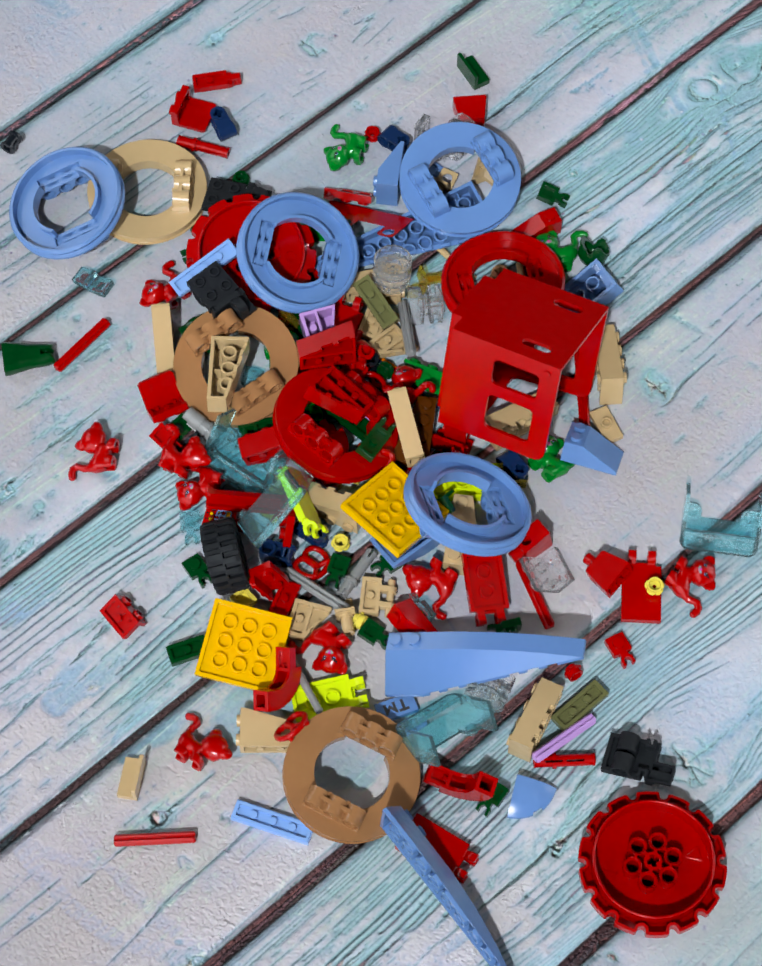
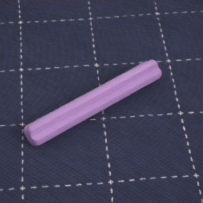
M591 713L587 714L532 752V759L536 763H540L596 723V718Z

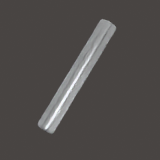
M402 300L398 302L397 306L405 354L408 357L416 355L411 317L408 303Z
M287 567L284 571L290 581L301 584L304 590L332 608L350 607L348 603L297 572L292 567Z

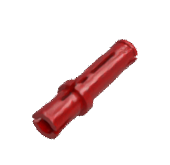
M181 135L177 138L176 145L191 149L193 152H204L226 159L229 157L230 147Z
M552 753L540 763H536L533 760V767H552V769H557V767L595 766V753L558 755Z

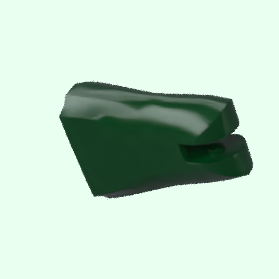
M1 342L5 376H11L34 368L50 366L55 363L53 344Z

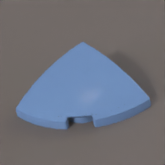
M517 774L507 818H529L542 808L544 810L552 801L557 788Z

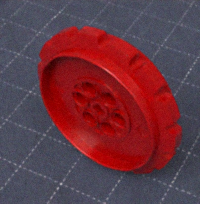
M252 194L235 195L231 203L221 200L209 207V216H200L191 230L192 236L195 238L188 239L186 260L192 262L191 265H193L228 238L236 247L239 230L244 220L255 206L269 198V196L261 195L256 200ZM288 222L274 228L268 254L274 258L271 260L267 259V261H270L277 273L292 282L309 283L311 282V276L308 273L315 271L316 250L310 249V247L314 246V238L309 226L300 225L299 222ZM237 257L222 267L239 286V289L242 288L245 291L246 296L254 306L268 312L271 309H276L261 300L250 289L241 272L236 270L239 268Z
M653 791L637 792L634 800L624 795L607 804L608 813L598 811L587 825L586 832L590 836L582 837L578 851V862L585 865L579 868L580 883L584 893L593 894L590 904L603 919L608 917L615 919L614 927L632 935H635L637 930H643L646 938H666L669 935L670 929L675 930L677 934H682L696 927L699 923L697 916L701 915L706 918L718 903L720 897L715 891H722L724 889L727 877V866L720 863L726 857L725 848L720 835H712L710 833L714 826L713 823L702 811L696 810L691 812L688 801L671 794L666 799H661L659 792ZM658 841L662 844V847L656 848L652 845V842ZM639 846L642 851L639 853L634 852L632 847ZM674 856L677 862H670L667 857ZM649 861H652L653 864L656 863L655 867H652V864L648 865ZM633 865L637 868V871L630 872L627 866ZM669 875L673 881L666 882L662 876ZM649 880L652 886L646 887L642 884V881Z

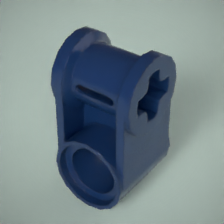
M220 106L212 108L210 111L211 124L218 139L222 142L236 136V127L225 109Z
M389 125L377 136L378 142L390 151H393L400 141H404V154L409 148V136L393 125Z
M508 450L496 457L499 468L506 472L519 486L527 483L529 468L518 453Z
M299 520L295 523L293 531L301 539L322 549L328 545L327 533H323L322 529L318 531L319 538L314 539L312 535L306 536L304 534L303 525Z
M264 539L259 543V558L263 562L271 561L273 564L284 568L292 567L293 554L297 551L296 546L291 544L290 548L283 547L282 542L271 539ZM264 549L272 550L269 553L263 552Z

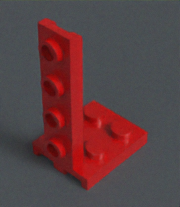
M218 489L207 490V509L279 515V539H282L283 547L290 548L295 523V511L286 492L285 495Z

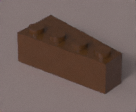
M418 396L412 411L424 456L427 457L431 454L437 398ZM399 438L393 453L396 459L395 464L405 472L408 467Z

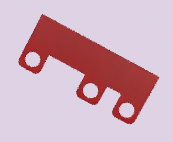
M333 200L328 201V203L341 212L346 220H351L350 226L358 220L385 226L377 232L378 235L385 237L395 236L414 220ZM387 229L394 230V233L390 235H385L382 232Z

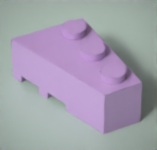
M335 304L299 313V324L304 338L334 327Z

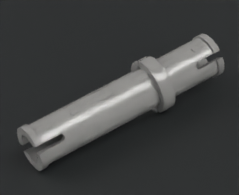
M366 549L350 574L344 577L343 584L335 592L338 598L342 594L340 599L345 601L352 589L358 586V581L377 557L375 551L370 555L372 549Z

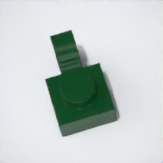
M520 617L501 621L499 624H489L486 629L487 631L518 633L521 631L522 622Z

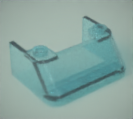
M233 408L218 415L205 445L207 453L212 459V462L207 466L223 473L221 478L224 480L229 479L232 485L238 489L241 488L244 492L266 494L279 478L276 470L281 467L286 468L289 457L281 450L274 457L270 458L266 465L261 463L247 466L242 459L240 448L237 446V439L240 438L239 433L230 426L236 410Z
M290 457L283 468L279 466L273 473L275 478L254 504L247 510L243 508L236 517L238 518L237 524L257 548L261 547L303 498L314 478Z
M686 483L679 536L681 546L689 550L741 557L754 556L758 550L762 528V493L760 492L757 510H745L740 516V522L701 517L702 508L698 503L690 501V483Z
M459 693L443 696L395 726L397 734L403 738L402 742L415 759L423 764L436 767L441 766L436 748L456 735L462 733L467 734V736H473L481 729L494 732L498 730L489 700Z

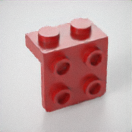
M182 85L181 90L176 93L174 105L172 104L169 109L172 125L204 133L212 119L210 111L216 107V104L192 98L189 86Z
M171 370L145 379L137 385L147 413L154 424L163 422L173 415H180L189 409L187 402L183 400L179 393L175 376Z

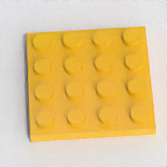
M392 461L341 503L340 508L395 557L399 558L422 537L419 526L410 516L404 502L403 488L408 474ZM437 501L442 516L445 518L449 510Z
M215 598L194 675L249 690L266 688L273 681L276 672V647L286 645L293 618Z

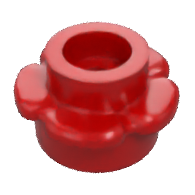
M369 126L366 128L364 136H367V141L377 142V136L381 132L378 127Z
M573 663L567 666L564 674L565 678H568L570 682L579 679L583 675L581 665Z

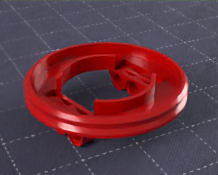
M510 231L484 233L463 242L447 258L441 275L442 296L451 313L475 287L472 278L474 271L481 265L493 260L507 259L519 262L526 267L527 277L565 290L564 268L555 252L545 243L532 236Z
M329 368L310 369L296 375L283 387L273 409L274 432L285 454L308 474L333 483H357L379 473L383 465L388 461L387 456L381 455L379 451L370 463L355 451L343 453L342 445L337 440L329 437L324 428L315 424L314 420L304 413L305 408L312 403L303 398L309 385ZM338 369L375 402L371 411L366 416L369 419L366 425L367 435L383 417L387 418L386 423L382 426L385 430L388 431V428L393 423L396 425L389 401L376 387L360 377L355 371L348 372ZM397 426L382 448H387L394 452L398 441Z

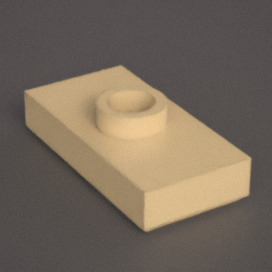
M607 406L589 412L593 424L602 436L611 443L623 439V434Z

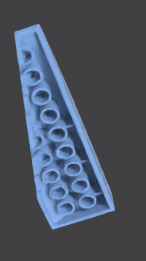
M472 181L444 194L451 207L465 208L474 206L482 201ZM407 212L401 216L414 220L395 236L385 237L378 235L377 232L385 227L379 226L356 238L359 248L358 268L459 245L475 236L450 237L436 233L423 226L410 212ZM387 229L382 233L390 235L394 233V230ZM322 255L316 257L315 268L318 273L322 263Z
M504 632L389 633L385 654V696L424 697L429 696L432 692L439 691L442 693L448 691L449 688L457 686L459 688L467 687L468 684L474 682L480 684L510 677V674L517 672L519 674L527 673L528 670L534 668L544 669L548 665L555 663L561 665L584 659L586 640Z
M401 806L384 808L382 810L380 827L489 966H507L476 907L450 868L426 839L424 829L420 825H415L412 821L414 818L407 809L404 810Z

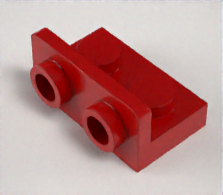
M271 561L249 569V583L251 587L260 592L269 601L274 599L272 590L279 589L289 583L288 576Z
M115 594L102 607L100 612L122 639H127L139 626H145L147 623L143 619L144 615L131 605L132 601L126 595Z

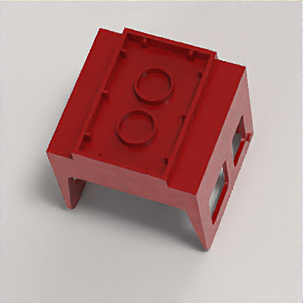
M505 268L496 279L484 275L451 315L437 405L440 406L438 422L534 460L541 459L546 452L558 390L578 397H586L592 390L609 307ZM538 345L544 347L546 349H549L551 352L546 353L535 349V346ZM579 351L575 377L571 378L561 374L575 353ZM513 379H521L538 384L536 396H530L507 386ZM497 398L522 406L532 412L528 439L519 438L489 426L485 422L486 412Z

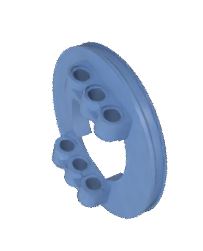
M451 122L430 128L412 142L404 154L401 163L399 184L401 196L407 209L423 226L436 233L450 237H471L492 230L509 216L519 196L521 171L513 150L498 134L477 124ZM453 152H465L472 155L476 152L494 181L488 196L474 206L465 208L449 206L442 190H439L434 177L429 172L430 167L437 159Z
M79 146L66 147L48 153L24 172L13 190L9 205V219L14 234L29 251L47 259H69L92 250L109 238V234L120 219L125 202V186L122 176L109 158L91 148ZM89 180L93 182L95 198L88 212L93 219L59 235L54 229L47 228L41 224L38 213L41 198L50 200L61 192L72 190L77 185L85 184Z
M286 192L266 198L248 214L237 237V262L245 282L261 300L285 312L299 314L333 305L348 291L357 274L359 248L352 227L333 205L311 194ZM288 222H299L314 228L320 233L326 245L321 257L322 263L318 273V280L309 283H297L277 273L270 261H267L274 228Z
M454 452L429 455L419 460L412 467L404 484V502L410 516L419 526L421 537L433 538L452 550L483 557L502 555L517 548L524 540L530 528L532 512L526 495L506 472L484 459ZM455 481L464 482L481 489V507L486 512L488 525L467 523L450 513L444 521L433 491L443 483Z

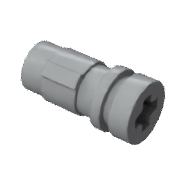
M192 406L182 416L187 421L186 425L193 431H198L202 438L205 437L209 444L222 430L217 425L214 426L215 423L209 422L205 416Z

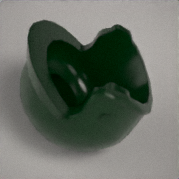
M582 236L578 248L580 261L588 266L597 258L604 264L610 255L606 240L601 238L593 244L587 237Z

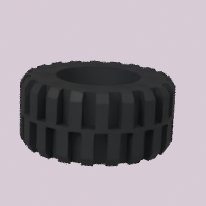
M224 517L203 523L200 526L201 543L208 572L216 593L226 595L248 589L251 586L249 583V567L234 518Z

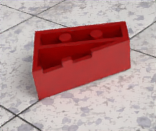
M352 320L296 341L300 370L357 363L356 340Z
M334 365L310 384L303 396L304 399L356 425L369 414L375 404L370 397Z

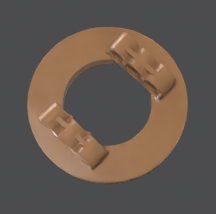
M255 306L257 310L243 321L232 308L226 309L217 318H213L212 313L210 314L207 311L188 326L177 344L174 354L173 371L179 393L183 400L187 402L189 408L192 406L205 416L209 422L215 423V425L238 428L240 425L251 424L272 417L274 405L281 390L293 377L299 374L300 366L297 347L288 328L272 313ZM238 331L241 335L257 339L269 352L270 370L235 392L227 412H208V384L204 378L203 364L205 360L204 352L211 347V336H230Z
M337 707L314 716L309 720V725L305 726L294 737V740L290 742L283 763V788L292 811L312 832L334 842L360 844L382 838L387 835L380 827L382 810L386 807L401 806L404 810L407 809L410 812L418 795L420 765L411 740L390 718L363 707ZM345 737L385 756L384 762L388 771L386 791L378 802L365 809L351 804L350 801H346L330 791H326L322 787L317 786L315 782L314 768L318 756L329 745L345 740Z

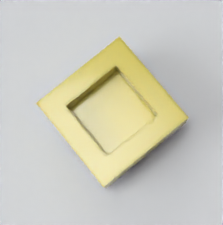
M249 589L235 592L230 596L231 602L252 607L258 603L257 598Z

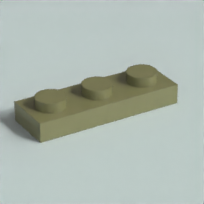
M369 275L353 284V287L383 330L399 321V318Z
M593 680L553 714L551 720L563 732L592 711L608 697L609 693L596 680Z

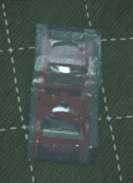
M81 267L72 278V281L78 286L104 298L115 285L111 279L98 276L95 270Z

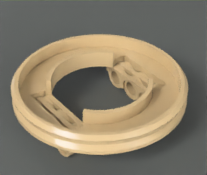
M147 139L126 143L105 155L118 169L122 179L135 171L149 168L163 170L174 178L172 206L169 209L152 216L134 215L123 209L118 223L109 235L132 244L151 245L163 243L188 231L202 215V203L208 189L206 176L199 161L186 149L168 141ZM91 180L88 181L87 186L90 209L95 198V188Z

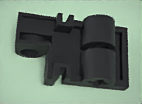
M211 177L202 203V210L208 211L209 207L221 200L231 203L235 195L252 194L253 198L257 200L261 195L271 197L272 191L257 187L253 182H249L246 188V184Z
M217 261L186 282L201 306H205L210 314L212 313L213 318H217L226 309L232 308L243 321L257 310L246 296L245 291L242 288L239 289V286Z
M622 731L621 734L611 732L601 765V772L641 781L642 776H644L646 785L660 784L671 787L676 767L658 762L662 747L661 743H658L657 740L654 739L653 744H651L650 738L644 740L633 732Z

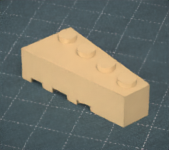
M614 324L605 325L595 371L597 375V390L600 391L599 405L622 404L623 385L627 383V374L623 372L624 359L620 358L622 356L621 345H618L619 332H615Z
M211 336L207 387L208 412L228 411L250 352L249 337Z
M557 402L555 403L553 417L558 414L559 404ZM513 403L486 416L485 422L489 426L520 438L530 430L532 412ZM490 442L496 451L503 448Z
M302 478L319 518L324 519L330 525L336 524L347 532L358 534L361 526L340 508L341 503L349 498L352 493L345 491L344 494H340L333 487H326L324 489L319 483Z
M454 493L452 504L456 511L451 515L464 522L476 524L473 496ZM445 546L443 571L449 567L458 575L464 576L461 555L464 553Z
M543 677L539 683L535 682L531 691L533 695L530 700L527 699L523 707L524 712L521 717H518L515 729L507 740L506 745H508L509 754L529 763L531 762L532 752L537 749L551 720V716L554 714L563 695V686Z

